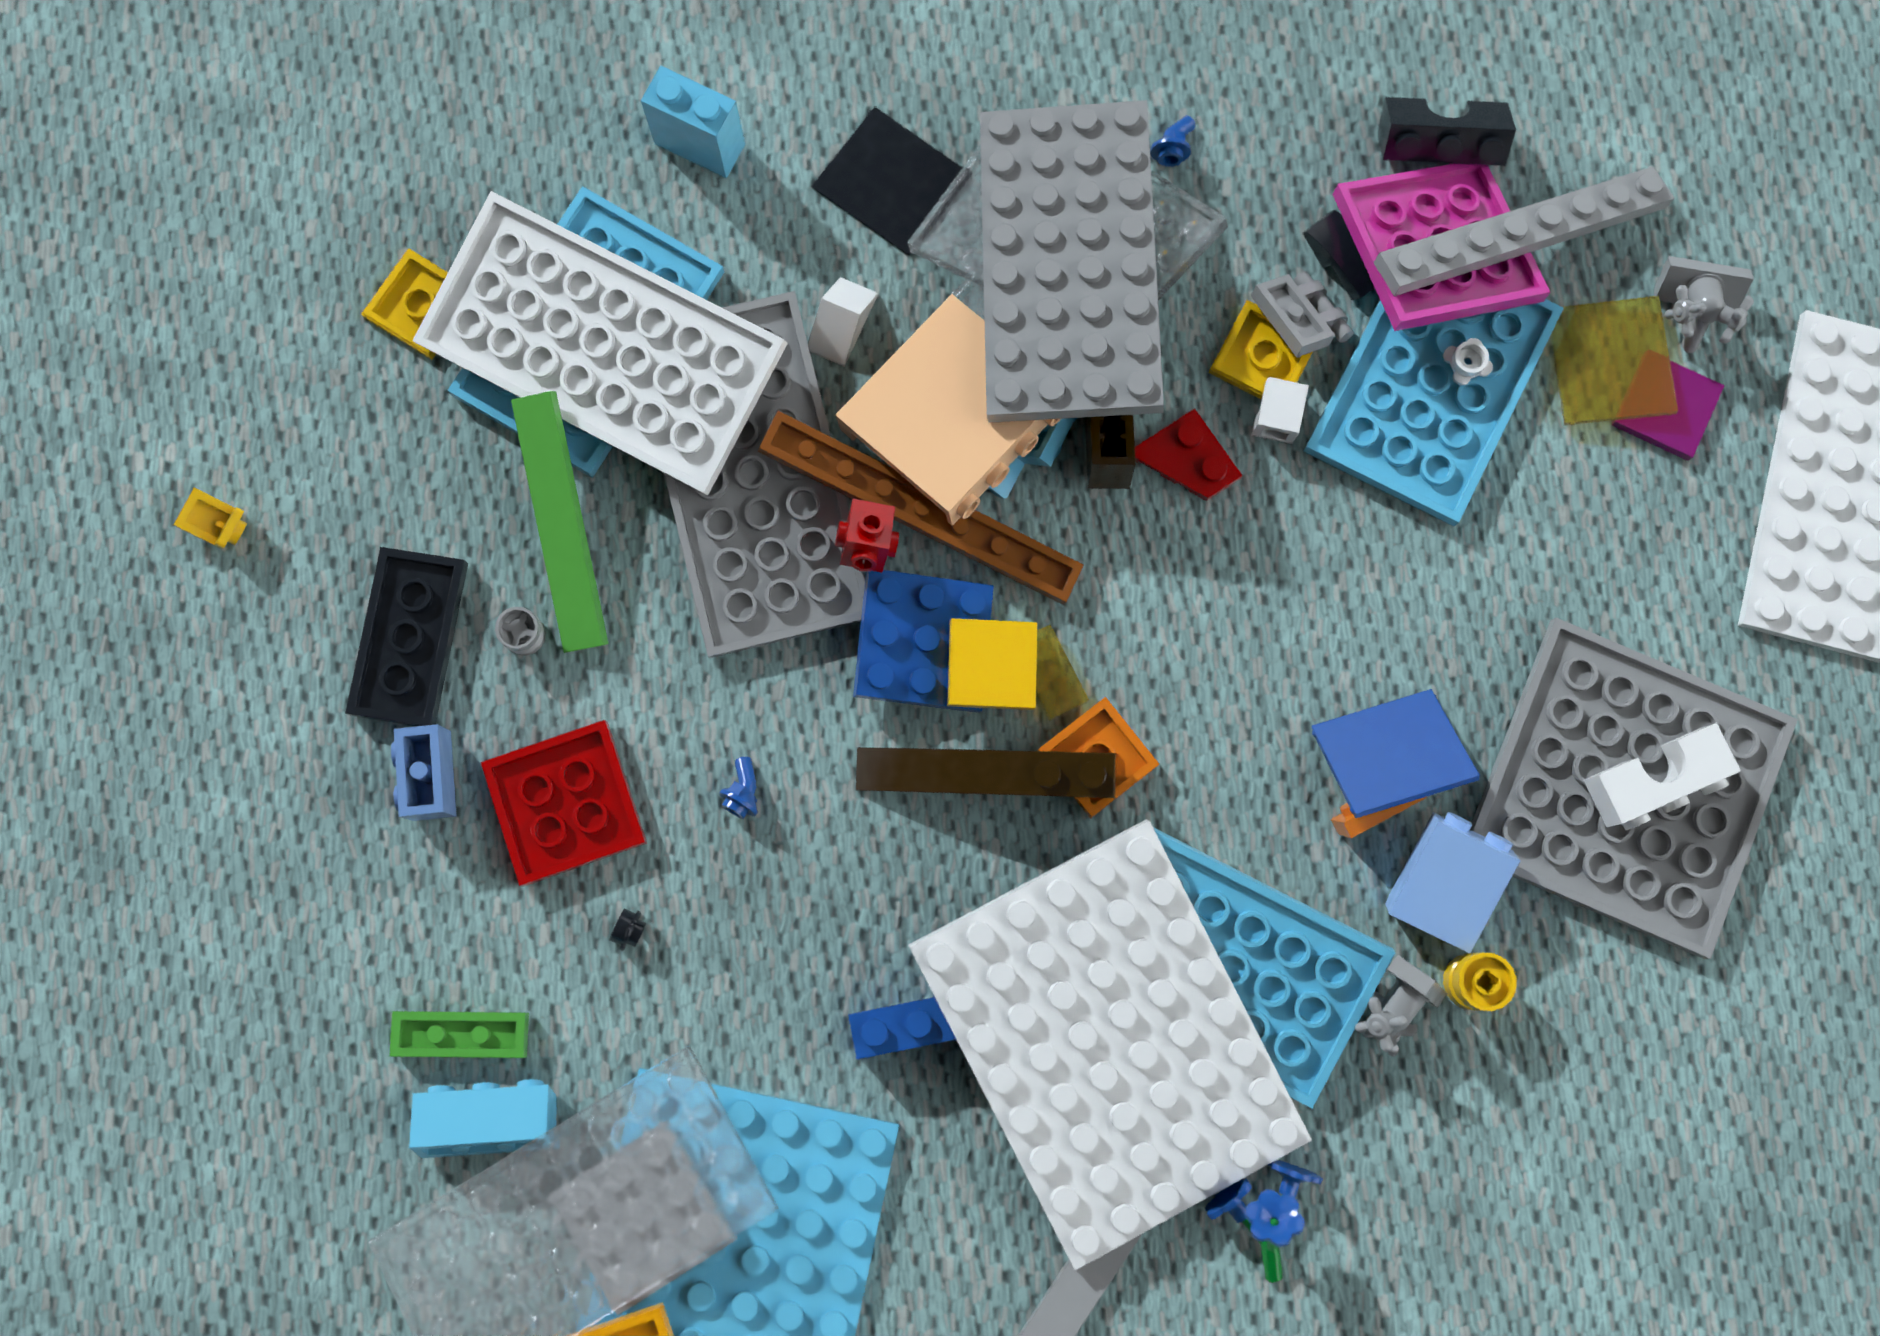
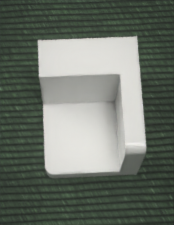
M1269 377L1265 382L1260 410L1254 419L1251 435L1292 444L1300 432L1309 385Z

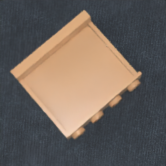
M953 294L942 303L835 414L839 427L852 441L858 438L945 512L947 521L952 526L960 517L966 519L976 510L980 503L979 497L990 486L995 488L1006 478L1010 470L1008 466L1019 455L1025 457L1032 451L1039 440L1038 435L1047 425L1052 427L1061 420L1045 419L988 423L986 406L985 320Z

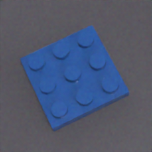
M883 570L882 573L875 571L866 572L853 697L958 711L981 712L983 708L948 706L951 618L991 620L994 585Z

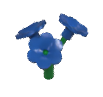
M1275 1160L1268 1165L1283 1177L1278 1191L1282 1196L1274 1190H1264L1260 1193L1258 1201L1250 1202L1246 1206L1241 1199L1250 1191L1252 1186L1249 1180L1244 1177L1221 1190L1205 1207L1207 1216L1211 1220L1218 1218L1223 1213L1229 1212L1237 1223L1242 1222L1253 1238L1261 1245L1264 1274L1268 1282H1279L1283 1279L1279 1247L1287 1246L1291 1242L1292 1236L1300 1234L1304 1229V1218L1298 1213L1299 1203L1296 1200L1300 1183L1312 1182L1321 1184L1323 1179L1310 1170L1281 1160Z

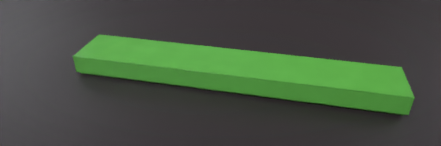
M547 391L512 399L514 418L563 652L607 645L609 643L557 392Z

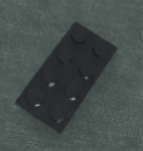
M380 547L345 714L411 726L436 725L468 563L465 560Z

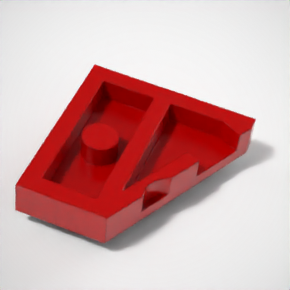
M1195 408L1135 446L1136 463L1140 462L1160 473V476L1174 484L1178 483L1184 486L1189 492L1205 501L1222 492L1243 476Z

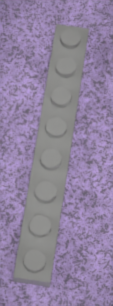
M1652 166L1380 252L1374 261V265L1393 296H1397L1666 209L1674 200V196Z

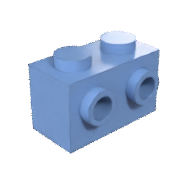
M438 724L394 729L391 758L393 766L396 768L397 785L394 787V804L399 812V817L411 821L457 817L451 731Z

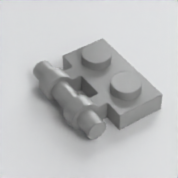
M1307 271L1299 273L1294 280L1287 274L1257 284L1251 294L1252 299L1296 357L1329 346L1334 336L1340 343H1344L1354 334L1346 323L1348 320L1346 314L1341 308H1335L1325 296L1327 293L1325 287L1319 280H1313Z

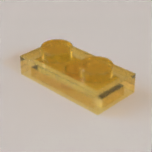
M1051 624L1037 630L1036 695L1049 721L1089 701Z

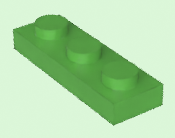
M392 1011L389 1057L526 1058L529 1012Z

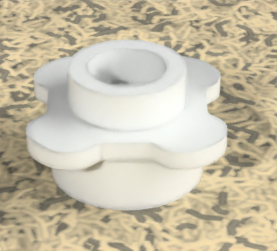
M1470 338L1458 347L1449 346L1443 353L1444 361L1450 364L1454 372L1453 380L1459 385H1466L1470 379L1477 376L1487 377L1492 372L1493 365L1489 361L1488 351L1477 338ZM1465 358H1469L1471 360L1470 365L1465 364Z

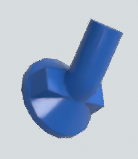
M1190 116L1183 117L1168 127L1163 137L1152 144L1150 154L1155 161L1166 167H1174L1189 158L1191 146L1185 141V136L1195 129L1196 125L1193 118Z
M747 756L740 757L735 760L739 783L734 781L730 788L722 789L719 795L724 799L721 806L740 819H744L746 814L755 817L758 810L756 806L757 799L754 796L756 779L752 759Z

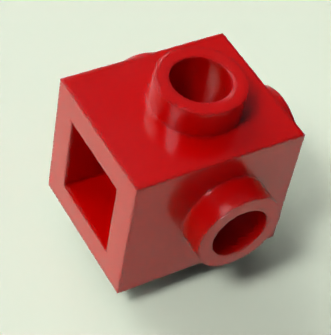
M852 499L847 521H839L835 539V546L842 548L840 565L853 567L863 572H883L887 556L895 558L898 547L899 532L892 531L895 513L894 506Z

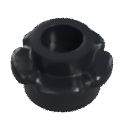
M624 908L613 929L609 941L620 945V951L625 950L627 944L636 947L646 926V922L639 920L641 912L638 910L634 913Z

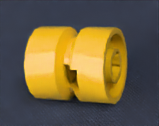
M1466 953L1455 957L1448 963L1443 976V986L1449 999L1463 1009L1495 1011L1504 1008L1512 1000L1516 992L1517 978L1513 967L1508 961L1495 953Z

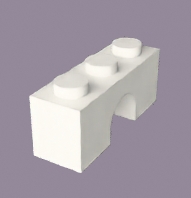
M1714 723L1699 728L1661 745L1669 765L1668 774L1662 783L1653 780L1647 775L1639 758L1622 762L1584 779L1606 827L1623 824L1624 829L1629 830L1650 821L1648 812L1662 807L1664 813L1687 805L1690 803L1687 795L1695 791L1701 790L1704 796L1729 786L1726 778L1741 770L1718 724Z

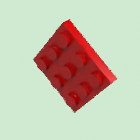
M606 720L481 762L519 886L524 887L647 844L614 739Z

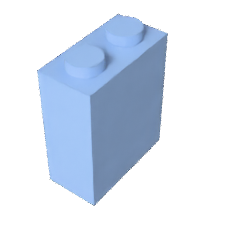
M1433 812L1393 886L1385 905L1389 915L1463 951L1471 953L1518 867L1520 859L1511 850L1513 844L1507 839L1492 832H1488L1486 837L1470 830L1472 824L1456 814L1448 812L1446 817H1442Z

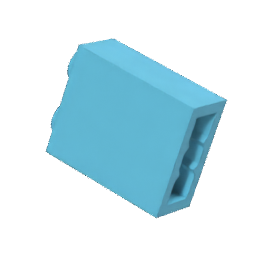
M660 65L641 99L654 144L727 178L745 146L736 101Z

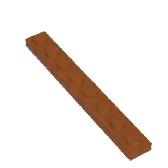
M777 411L759 446V453L851 499L894 506L895 521L1062 605L1067 602L1084 564L977 510L966 519L960 517L952 526L948 523L945 512L893 468L780 411Z

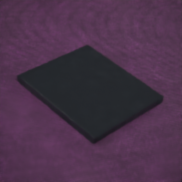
M874 107L821 175L814 180L811 187L910 256V254L916 251L917 245L963 186L970 182L972 174L877 107Z

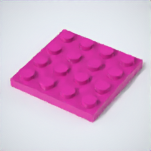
M1454 163L1337 184L1332 194L1394 331L1544 302L1550 294V290L1531 252L1397 296H1393L1374 265V261L1380 252L1510 212L1488 165Z

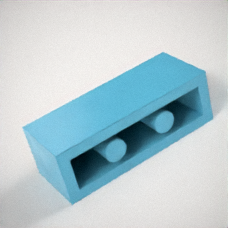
M535 1079L518 1081L517 1087L500 1088L499 1084L490 1082L476 1083L472 1086V1090L455 1091L454 1087L445 1085L429 1087L427 1093H413L409 1148L420 1158L555 1149L556 1094L548 1084L544 1085L543 1081Z

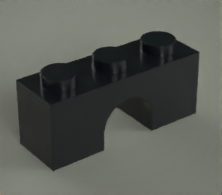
M1385 97L1378 125V141L1382 160L1506 166L1516 133V127L1507 102L1467 101L1462 117L1449 118L1432 112L1428 107L1426 99Z

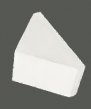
M840 277L821 298L808 342L809 351L845 366L878 293Z

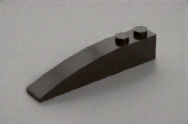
M1133 415L1085 417L1087 488L1130 489L1136 465Z
M857 747L856 790L1115 798L1116 753Z

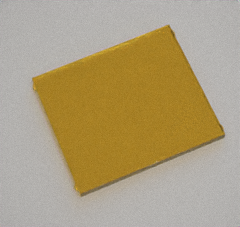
M1659 296L1562 306L1563 311L1551 333L1564 426L1661 415L1670 416L1678 412Z

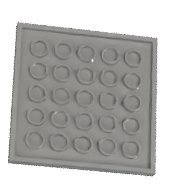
M1554 618L1548 625L1474 815L1470 830L1486 837L1488 832H1492L1513 844L1511 850L1520 859V863L1512 877L1702 959H1711L1798 719L1559 618ZM1714 723L1718 724L1741 770L1726 778L1729 786L1704 796L1701 790L1695 791L1687 795L1690 803L1667 813H1664L1662 807L1650 811L1648 815L1651 820L1635 828L1625 830L1623 824L1606 827L1584 779L1622 762L1639 758L1647 775L1653 780L1662 783L1668 774L1669 765L1661 745L1699 728Z

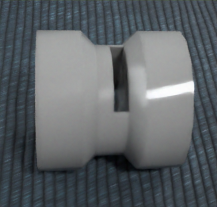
M524 607L506 609L499 615L496 621L495 632L497 639L502 645L517 655L527 656L533 654L545 642L546 631L544 624L530 610Z

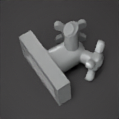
M1668 256L1656 282L1654 298L1659 301L1675 303L1673 309L1667 310L1664 316L1668 320L1675 319L1676 322L1682 324V334L1684 335L1682 348L1687 353H1694L1710 323L1719 321L1728 325L1719 340L1722 343H1728L1733 334L1745 325L1748 317L1747 311L1754 303L1753 298L1748 295L1746 296L1754 278L1751 269Z
M1399 955L1395 957L1387 968L1395 977L1394 980L1396 982L1386 997L1377 991L1374 992L1367 1005L1372 1015H1370L1367 1021H1360L1355 1026V1030L1358 1033H1362L1365 1038H1378L1382 1050L1388 1052L1392 1057H1395L1399 1052L1397 1042H1399L1401 1036L1411 1037L1416 1034L1417 1028L1411 1025L1410 1022L1423 1005L1431 1003L1438 1008L1447 996L1444 989L1434 979Z

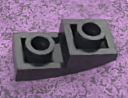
M1336 209L1330 211L1302 233L1322 268L1333 267L1352 301L1361 299L1375 288L1342 215Z

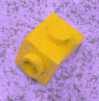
M194 487L173 526L220 549H224L227 542L236 545L247 523L240 520L244 510L238 507L234 508Z

